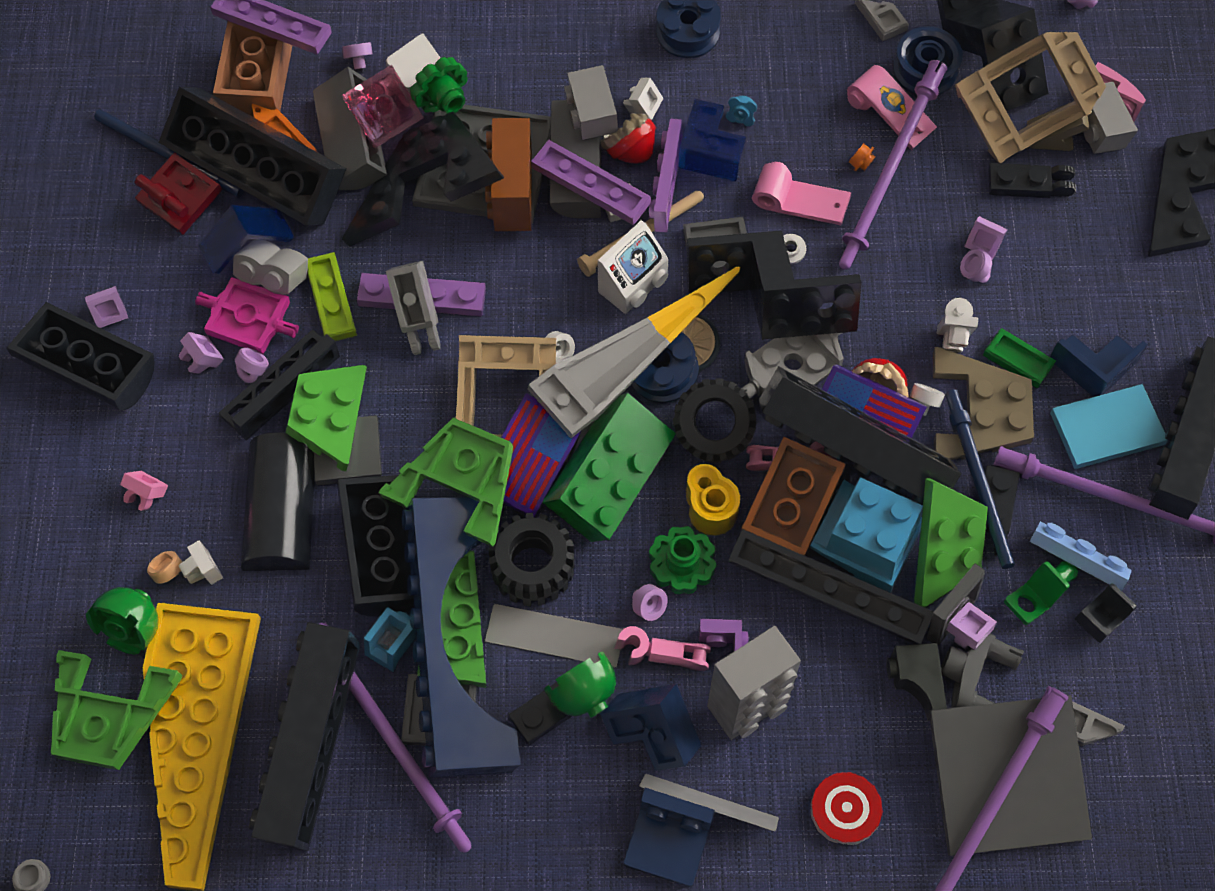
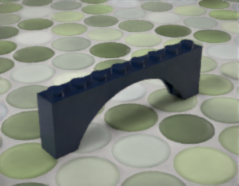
M469 497L412 498L407 509L402 511L403 530H408V542L405 543L404 556L406 563L411 565V575H408L407 590L408 595L413 596L414 608H411L410 625L412 629H416L417 642L413 644V659L415 663H419L420 676L416 678L417 697H422L423 711L419 712V728L421 732H425L426 746L422 747V764L424 768L428 767L429 778L512 773L520 766L517 730L491 717L469 697L451 668L443 644L441 608L448 579L455 565L468 552L483 543L466 535L463 531L479 503Z

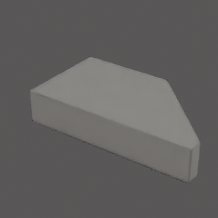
M855 0L856 6L882 41L908 30V22L893 3Z
M1072 701L1078 744L1080 746L1120 734L1123 731L1125 725Z

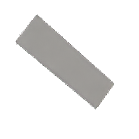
M494 604L485 641L580 661L591 658L593 663L600 661L597 654L603 651L612 667H617L620 649L614 648L623 629Z
M649 774L644 775L639 785L641 788L645 789L646 787L714 809V812L771 831H776L779 818Z

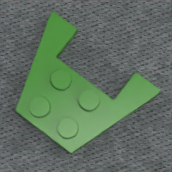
M452 418L423 447L424 451L412 463L407 462L399 470L401 474L389 485L386 483L380 489L379 494L383 498L407 508L423 480L428 479L476 500L479 503L463 531L466 535L493 547L496 543L514 446L508 440Z
M58 650L56 663L59 664V678L55 679V692L58 693L57 711H53L51 755L58 759L120 770L181 681L183 675L177 670L149 666L137 700L82 691L81 688L92 659L84 654Z

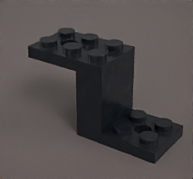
M937 0L942 29L957 39L962 50L981 56L983 67L1039 36L1034 8L1005 0ZM1042 53L990 81L1006 111L1049 94ZM1019 68L1020 76L1017 81L1012 83L1011 74L1014 69Z
M782 230L687 238L688 294L735 267H740L739 273L721 292L751 290L762 340L857 332L862 285L860 275L794 280ZM718 261H725V262H727V263H726L724 266H722V267H718V268L713 267V264H714L715 262H718ZM824 303H833L827 309H820Z

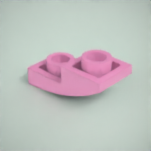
M1098 62L1096 68L1104 83L1114 82L1135 122L1146 99L1127 79Z

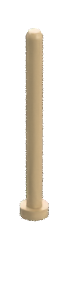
M694 191L673 204L669 221L700 203L704 198L701 191ZM654 219L644 222L651 232L655 231ZM622 237L591 256L584 254L577 258L582 272L587 277L596 273L598 259Z

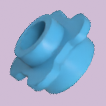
M747 96L731 97L728 101L730 109L726 113L727 120L743 123L745 126H752L755 122L753 114L757 110V104Z

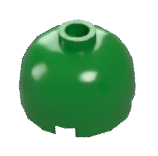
M117 587L108 590L97 598L86 613L87 623L96 635L102 631L109 637L106 642L108 645L128 654H139L142 649L144 651L154 638L158 628L157 610L151 602L150 596L140 589L134 590L126 587Z
M603 651L597 654L600 661L593 663L591 658L555 679L559 686L554 690L551 689L549 684L543 689L553 705L565 715L577 717L588 713L589 717L592 718L608 708L605 701L614 693L616 676L610 661Z

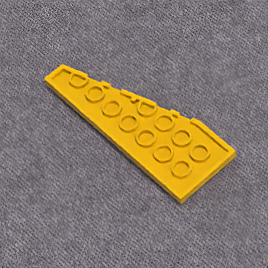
M157 603L158 628L154 638L147 646L142 667L143 678L145 679L149 666L177 670L183 675L181 681L151 723L149 732L154 784L157 789L158 799L157 813L160 819L162 837L160 842L164 880L168 888L204 891L261 618L256 613Z

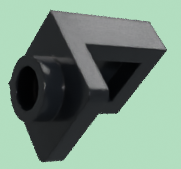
M1111 583L1075 617V620L1097 642L1101 643L1122 624L1137 606L1115 584Z

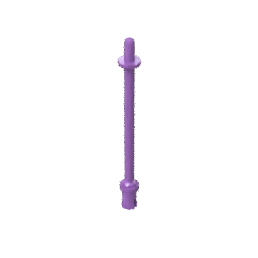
M931 60L922 80L917 82L914 89L917 98L853 233L846 232L842 237V240L847 245L839 261V266L843 270L851 267L858 250L865 251L869 247V243L864 237L928 101L935 100L939 94V84L947 71V66L943 62L935 72L940 61Z
M1000 446L993 466L1020 472L1019 474H1022L1021 478L1027 480L1029 477L1038 476L1214 535L1213 543L1215 544L1214 521L1193 514L1186 520L1150 506V500L1041 464L1039 459H1036L1035 454L1029 453L1027 456L1006 449L1003 446Z
M326 622L319 623L321 625L328 626ZM354 672L350 691L438 819L434 824V831L439 833L445 830L460 852H468L471 849V842L457 823L461 817V811L459 809L448 810Z
M1047 686L1034 712L1028 713L1026 717L1028 721L1027 732L935 891L953 890L1040 737L1053 732L1055 728L1053 722L1064 703L1068 700V696L1061 691Z

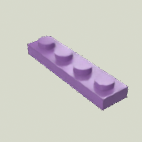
M215 0L210 7L214 16L318 55L332 33L330 25L265 0Z
M670 119L668 131L662 132L661 149H664V154L659 153L657 160V172H660V177H654L653 195H656V199L651 200L649 205V218L654 219V229L656 232H667L683 142L681 119Z
M550 140L546 142L531 161L532 169L632 225L637 222L651 204L650 195Z
M361 273L357 296L358 306L395 309L387 275ZM427 278L436 313L471 316L483 315L486 294L485 283Z

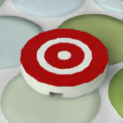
M851 772L836 773L825 778L815 789L811 801V818L817 830L829 841L837 844L856 845L867 840L878 828L883 813L881 797L875 786L866 778Z

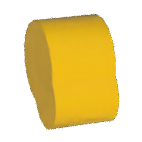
M700 464L692 468L688 474L686 499L690 505L689 517L691 523L698 531L706 535L716 536L726 533L733 528L737 521L740 506L738 487L730 479L722 476L721 472L710 464Z

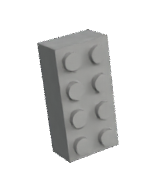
M776 626L771 627L714 665L707 707L730 740L738 735L742 738L749 736L758 729V722L767 716L770 719H774L788 708L786 704L791 698L790 694L794 688V681L798 676L797 672L801 660Z

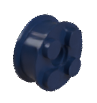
M662 0L659 4L656 15V35L660 45L667 52L681 58H695L708 53L715 47L720 36L719 25L721 22V11L715 0Z
M935 27L913 29L906 33L898 44L897 55L893 65L895 78L903 89L916 94L915 86L917 82L922 80L931 60H938L940 62L935 72L940 68L942 62L947 66V71L938 87L939 94H942L949 90L957 79L958 69L963 58L962 48L957 39L945 30Z
M681 332L634 380L632 386L635 391L643 398L652 402L666 403L680 399L679 397L683 392H686L690 389L691 385L696 383L699 374V364L691 340ZM660 362H669L666 367L656 368V365Z

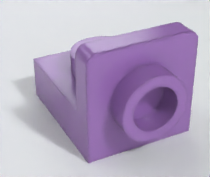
M700 619L699 642L706 643L710 647H724L727 643H733L734 652L748 643V631H742V620Z

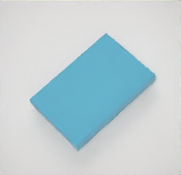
M1143 384L1052 408L1050 412L1074 469L1163 446L1168 441L1165 439L1166 434Z

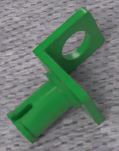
M1065 560L1060 562L1055 568L1048 561H1045L1023 586L1005 598L1004 603L1023 624L1029 625L1048 611L1070 586L1069 582L1078 576L1077 568ZM1025 597L1029 599L1034 605V611L1026 612L1018 605V598Z

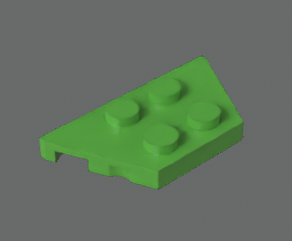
M365 365L299 374L286 433L297 441L305 443L310 450L319 456L324 453L338 462L336 467L341 471H347L367 368Z
M931 478L925 480L914 603L922 607L928 606L953 590L975 563L982 568L988 511L987 506Z

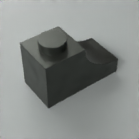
M937 643L895 646L891 658H887L888 678H894L895 689H903L909 692L920 702L925 711L927 721H930L929 710L947 709Z

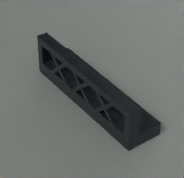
M312 329L269 367L263 375L259 376L256 381L251 383L219 412L220 417L247 441L293 399L299 374L324 371L340 357L336 341L328 334L322 338ZM315 342L316 344L304 354V350ZM286 366H290L285 372L281 374L282 369H284ZM262 387H267L257 396V392ZM239 408H243L234 417L231 416L236 410H238Z

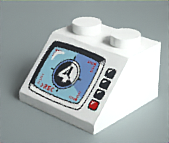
M642 220L598 259V292L624 314L633 307H639L645 301L647 294L654 287L659 288L668 278V257L646 223Z

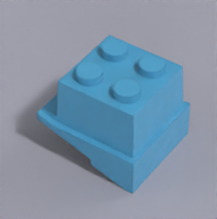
M861 477L856 487L844 480L810 548L852 573L855 578L891 593L921 531L923 505Z

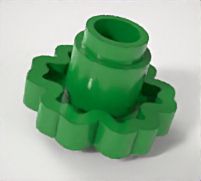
M442 57L437 60L435 65L427 64L416 75L415 80L417 82L410 87L411 100L417 107H421L425 113L437 112L439 110L447 114L452 111L456 113L465 104L464 92L461 87L468 81L467 71L453 57Z
M689 526L681 528L672 527L668 532V536H657L654 544L650 547L649 558L652 561L650 574L655 578L656 583L660 587L670 585L672 592L675 594H692L696 591L697 584L708 585L711 576L715 573L716 562L713 559L715 546L710 542L706 534L695 535L693 529Z

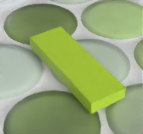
M335 252L308 258L307 272L324 336L328 334L335 341L357 336Z

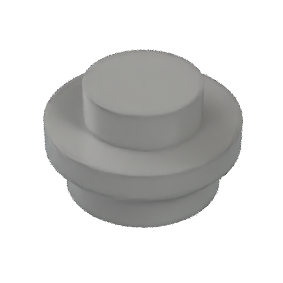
M26 860L15 869L12 878L13 886L16 891H44L50 882L49 868L40 860Z

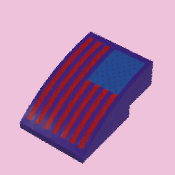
M833 365L822 390L911 438L927 406L839 365Z
M527 393L501 437L510 441L514 446L503 504L525 516L526 513H533L534 517L581 431L573 438H570L536 398Z

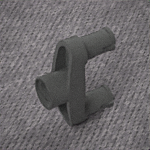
M991 633L975 650L970 647L967 653L951 646L941 665L942 676L955 681L951 708L994 703L977 695V691H975L985 660L988 658L1008 666L1012 670H1016L1021 662L1024 650L1017 649L995 639L996 636Z

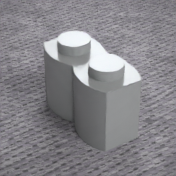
M255 239L234 255L233 275L236 278L252 285L261 284L264 288L276 294H289L307 278L308 258L292 249H280L275 244L266 240Z

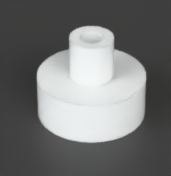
M553 331L545 337L557 338L556 364L573 356L575 344L570 335Z
M914 383L910 393V397L917 400L918 403L927 406L923 414L925 416L930 406L940 407L945 396L944 393L918 383Z

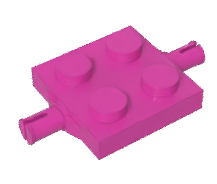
M231 277L225 290L218 297L199 292V296L196 297L195 302L197 305L211 309V316L204 327L206 335L243 348H251L264 354L272 337L277 332L295 338L298 333V325L283 321V316L290 304L289 297L286 295L276 294L265 288Z

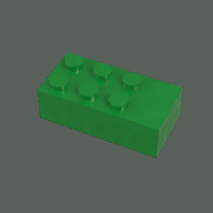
M629 393L620 395L593 423L542 503L590 542L610 540L676 433Z

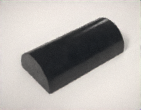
M48 302L44 303L7 346L11 356L120 410L129 409L139 401L151 381L155 365L153 353Z
M266 433L256 436L250 441L241 558L242 571L310 570L315 480L314 452L305 443L297 441L287 433Z
M399 475L343 478L337 481L355 612L361 615L381 616L387 607L396 613L398 611L406 612L414 608L413 596H409L407 590L408 575H411V565L406 563L404 556L405 543L408 542V530H403L402 511L407 508L385 499L379 494L380 489L386 483L389 485Z

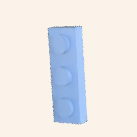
M1040 521L1029 542L1109 585L1111 583L1115 584L1121 591L1124 589L1132 570L1127 568V564L1123 560L1111 555L1106 557L1097 552L1096 547L1083 539L1076 541L1065 535V530L1053 523H1047L1046 525Z

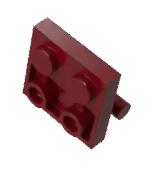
M176 153L171 155L151 179L142 174L135 179V185L142 189L135 196L136 201L182 235L185 234L223 190L217 182Z

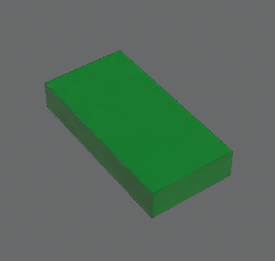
M1003 328L999 330L983 354L984 357L1007 371L1032 379V386L1037 389L1056 363V360Z

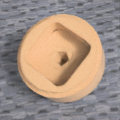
M174 551L160 553L149 563L147 573L155 583L168 582L181 571L179 564L182 563V560Z

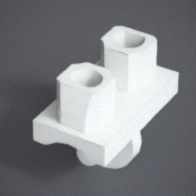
M955 298L946 305L944 310L945 316L937 326V334L944 335L943 349L962 353L963 347L968 346L969 336L978 327V318L972 317L973 307L970 302L963 298Z

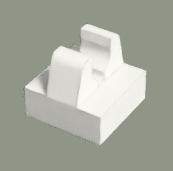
M640 78L637 86L630 89L631 96L629 100H624L623 104L629 112L646 114L652 120L663 97L651 78Z
M200 541L187 547L191 556L179 564V568L191 584L206 578L212 585L223 578L209 551Z

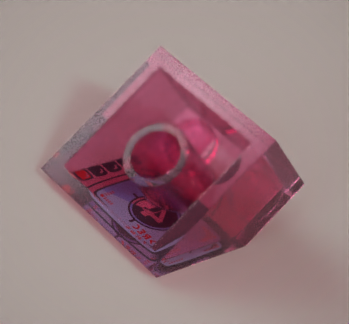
M392 65L341 95L374 149L424 118Z

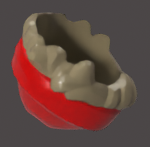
M631 113V120L626 119L623 123V128H618L617 132L603 135L600 145L603 149H606L613 159H619L628 163H644L653 154L656 126L646 114Z

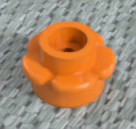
M863 143L848 163L855 167L854 171H857L859 168L865 171L874 160L875 156L872 154L873 146L870 149Z

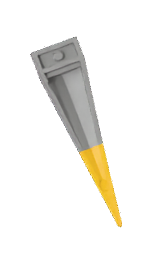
M735 267L625 330L553 365L528 385L529 392L566 434L573 438L601 416L739 273L740 267Z

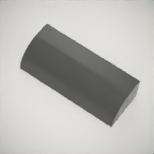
M347 67L315 88L313 96L324 155L328 159L347 168L339 190H357L370 186L386 176L387 173L380 141L375 144L371 142L372 139L353 110L356 104L362 102L359 99H362L376 121L368 79ZM355 91L358 97L349 102L346 96L351 95ZM363 115V117H364V119H365L364 121L367 122L366 119H367L368 117H367L366 115Z
M566 100L551 101V141L601 168V136L582 140L580 128H573L570 111L574 110L573 104H567ZM550 179V205L554 211L570 218H601L600 206Z

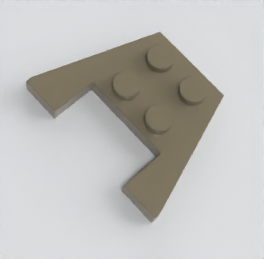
M940 347L934 348L933 378L967 381V411L972 422L970 430L978 453L996 452L1000 446L1009 449L1032 442L1034 439L1032 379ZM936 433L934 437V450L951 460L958 458L966 459L957 434Z

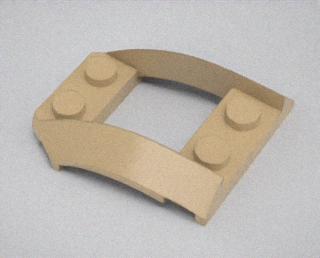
M1046 32L956 83L955 87L958 98L962 99L989 148L987 151L998 163H1002L1005 159L1024 150L1051 133L1091 114V110L1097 99L1103 94L1106 85L1078 32ZM1048 50L1075 101L1017 132L990 81Z
M459 335L456 419L474 426L477 368L539 370L540 376L556 364L557 338ZM493 434V435H496V436H498V437H502L503 434Z

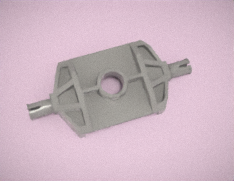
M842 333L776 338L754 353L746 352L744 361L750 381L741 389L748 394L749 398L755 394L758 396L762 395L778 366L813 385L817 384L829 375L833 365L842 366L844 358L838 342V336ZM789 359L797 360L800 362L801 368L790 370L784 365V362Z

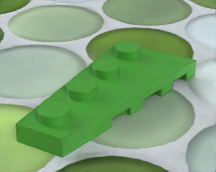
M470 551L455 565L445 587L441 608V632L448 661L459 683L464 685L473 684L477 687L486 688L474 551ZM418 667L417 676H420V669H419V667Z

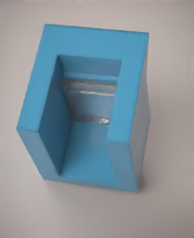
M387 607L364 637L365 656L394 672L398 661L416 638V629L411 628L410 616L401 611L396 613Z

